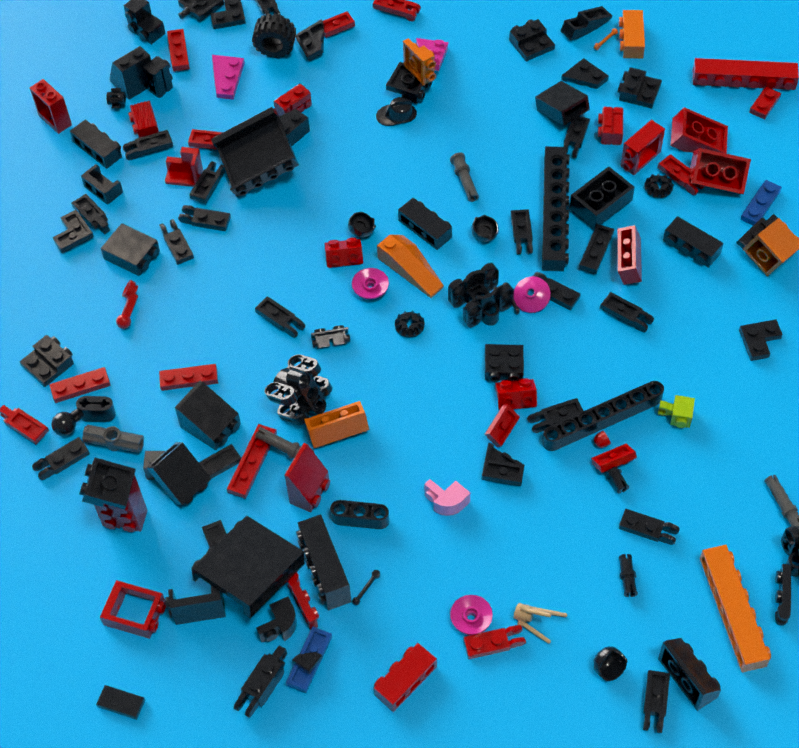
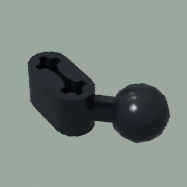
M105 396L80 397L76 402L77 409L71 413H57L52 418L51 426L56 434L67 436L75 430L76 422L80 419L88 422H109L116 416L113 401Z

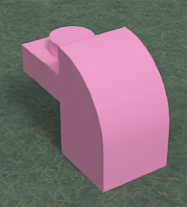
M431 479L424 484L426 498L434 502V511L440 515L450 516L457 514L470 503L471 493L457 481L451 484L445 491Z

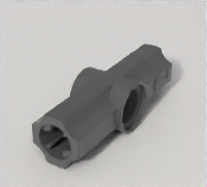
M87 425L83 430V442L106 446L111 451L121 449L139 453L144 446L143 435L123 432L115 426L102 428Z

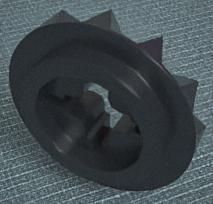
M652 174L650 178L646 179L645 190L653 197L663 198L670 195L673 191L674 184H672V179L667 178V175ZM658 182L662 185L660 189L657 184Z
M413 310L411 312L404 311L401 315L398 314L395 320L396 331L405 337L419 335L425 326L424 318L421 317L420 313H414ZM412 319V323L408 328L407 322Z

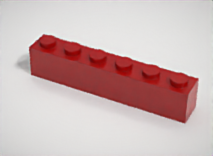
M695 58L693 65V85L747 88L769 87L771 89L796 90L799 79L798 63Z

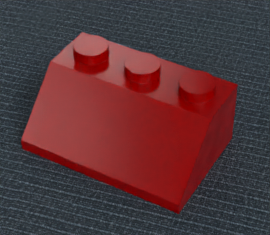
M698 148L694 150L691 161V183L744 194L751 159Z

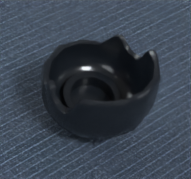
M356 212L349 218V231L356 237L367 238L376 228L375 219L367 213Z
M486 215L475 217L471 226L472 235L480 242L494 240L499 232L498 223L492 217Z
M613 646L600 650L593 660L596 673L605 681H612L620 677L626 669L628 662L622 652Z

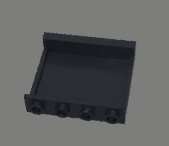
M273 107L211 139L213 145L218 149L232 186L230 191L237 197L243 196L250 190L259 188L264 183L274 180L279 175L292 171L295 167L299 166L280 116Z
M246 516L241 521H238L228 534H224L214 547H210L200 560L195 561L191 567L193 581L196 582L199 578L203 579L242 605L244 615L251 618L305 564L304 551L249 516Z

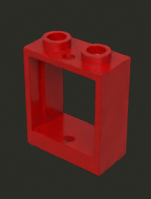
M42 79L29 87L38 115L59 134L72 125L64 97L48 82Z
M651 119L630 137L623 146L621 167L635 175L661 152L665 128Z
M116 580L100 615V619L104 626L150 639L152 633H155L158 628L160 614L165 612L166 602L163 593ZM126 594L154 601L144 625L116 617Z

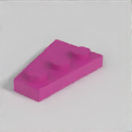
M416 38V44L419 48L424 45L434 53L435 70L439 71L447 53L449 42Z
M212 55L217 98L234 100L245 64L244 58Z

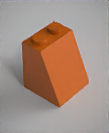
M778 218L752 239L743 250L768 276L799 250V238L793 234L786 223Z

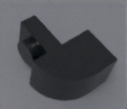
M289 596L269 604L274 620L256 627L261 643L272 641L280 634L283 640L286 641L295 632L297 619Z

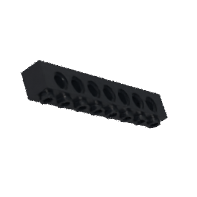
M545 146L542 271H564L565 264H568L569 253H565V249L568 250L569 239H566L565 235L569 234V224H566V221H569V210H566V206H569V196H566V192H569V182H566V179H569L570 169L566 168V165H569L570 154H566V147Z

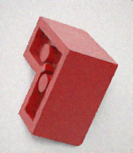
M181 147V158L167 156L166 166L168 172L165 183L194 187L203 172L199 148Z

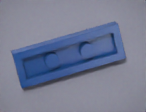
M765 180L741 215L740 220L751 225L757 223L765 216L781 192L782 187Z
M312 626L300 654L317 652L324 656L332 639V634ZM321 661L310 674L294 664L286 681L287 686L307 693Z

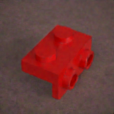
M360 239L330 240L325 243L327 267L363 264Z
M523 378L519 381L503 380L495 383L499 410L506 404L512 409L537 407V389L533 379Z

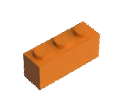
M623 10L622 17H619V27H622L619 30V39H622L620 41V51H623V58L643 59L645 50L643 10Z
M360 401L304 419L313 448L370 430Z

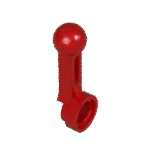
M129 280L124 288L122 296L127 301L122 314L116 319V324L121 329H126L130 326V316L138 298V295L135 294L138 285L132 280Z

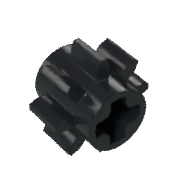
M111 88V92H107L106 95L107 104L112 105V109L122 108L121 105L126 104L125 92H121V88Z

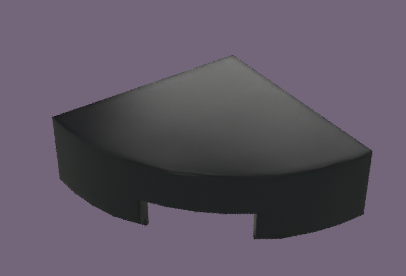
M317 652L298 654L292 661L310 674L322 660L323 656Z

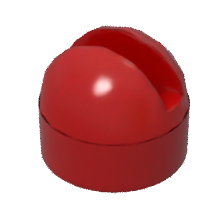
M604 431L599 432L594 437V443L599 448H604L611 444Z

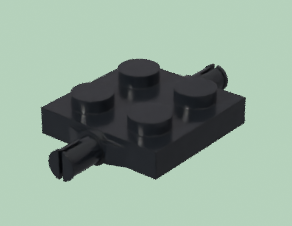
M178 0L179 6L184 9L178 13L180 19H183L188 15H192L201 21L224 5V0Z

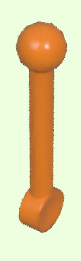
M616 28L612 29L608 36L595 44L594 49L598 50L611 36L616 35L618 30Z

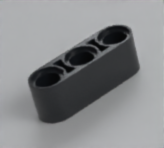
M336 500L331 504L332 521L337 525L370 529H384L389 525V510L383 504ZM338 511L344 512L342 514H336V512ZM358 513L364 514L363 516H356ZM378 515L384 516L383 518H376Z

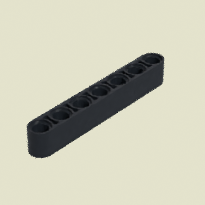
M651 381L547 427L543 434V447L548 451L558 450L660 404L664 392L663 384L659 381Z

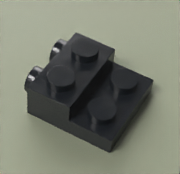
M530 19L525 25L520 27L516 25L510 31L509 41L525 61L555 49V44L548 37L547 29L539 19L534 21Z
M399 62L386 84V90L402 94L403 98L418 104L419 100H424L426 88L430 89L432 82L422 85L404 66V63Z
M630 67L629 71L624 72L622 79L624 83L619 84V100L652 109L662 80L646 76V71Z
M45 335L32 346L34 350L19 361L20 365L44 387L74 364L71 357L73 356L72 352L67 347L62 348L60 346L61 343L55 336L50 338L48 335Z
M485 344V380L497 382L503 380L519 381L523 379V345Z
M95 457L92 464L87 465L84 476H87L88 480L87 483H82L79 494L83 495L82 502L100 507L106 504L125 510L136 469Z

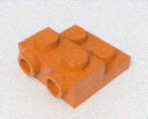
M409 38L404 40V66L422 85L432 82L436 78L434 73L436 66L434 53L424 45L419 48Z

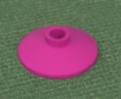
M376 268L362 269L355 274L352 280L354 292L364 299L379 298L385 294L389 287L387 275Z
M526 277L514 289L515 303L524 312H539L550 301V288L539 277ZM530 290L534 291V294L532 296L528 295V292Z
M477 595L460 597L455 601L450 612L454 627L467 635H476L484 632L490 626L493 616L490 604L484 598ZM473 615L475 619L469 620L468 616Z

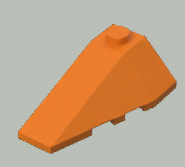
M389 235L377 245L378 259L428 297L432 298L444 287L416 244L405 236Z

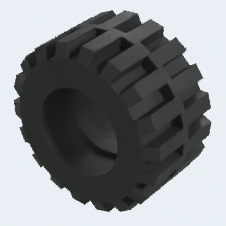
M263 15L257 19L252 37L253 46L256 47L258 52L267 55V57L282 58L285 55H289L293 50L296 28L288 18L286 19L282 15Z

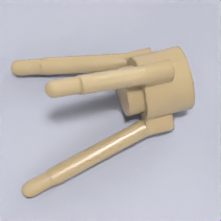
M518 603L513 617L518 620L517 625L525 627L550 644V639L526 622H531L534 614L551 617V615L567 617V613Z

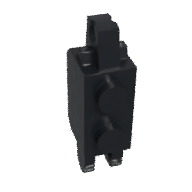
M279 645L273 654L263 655L242 686V693L236 700L234 709L239 711L248 699L251 703L247 707L245 715L250 718L258 706L262 707L283 677L286 664L283 660L287 655L285 648Z

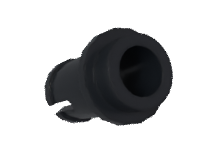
M613 467L607 471V478L611 479L618 493L625 492L629 489V485L621 474L622 470L618 469V467Z

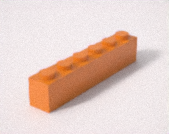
M727 545L702 550L700 561L742 673L767 667L771 658V652L769 647L764 644L762 628L757 626L755 610L753 607H750L748 602V592L746 588L742 587L741 574L734 566L733 553L728 550Z

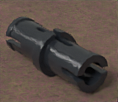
M622 554L619 556L621 567L620 579L623 580L624 596L629 597L630 593L631 597H635L638 595L635 583L637 576L633 570L632 555L627 554L626 558V554Z

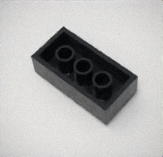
M321 514L297 522L299 528L296 531L298 545L304 551V560L307 568L311 571L313 584L319 591L318 596L321 604H326L329 611L352 602L350 585Z

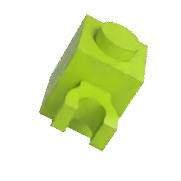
M675 395L673 404L660 400L658 415H671L670 425H675L679 428H690L695 398Z

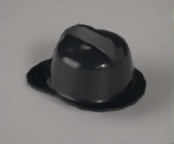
M397 97L389 105L383 106L378 110L376 119L382 125L392 126L414 120L417 111L412 106L411 100Z

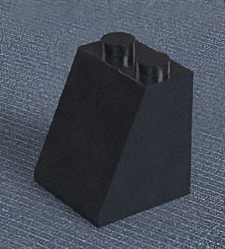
M139 46L112 62L110 82L116 88H121V92H125L129 100L148 89L143 66L151 62L150 55Z
M201 380L175 407L180 427L214 450L223 446L232 432H236L240 427L239 413Z

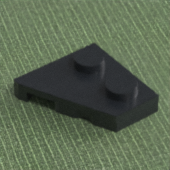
M322 19L295 36L309 61L324 52L325 24Z
M583 58L562 74L561 80L566 82L569 79L576 81L578 85H586L590 88L598 89L608 81L609 75Z
M488 443L482 480L521 486L525 465L518 460L512 459L509 454L498 451L492 443Z

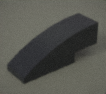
M603 6L580 11L577 17L564 20L561 32L570 41L578 39L605 24L613 15Z

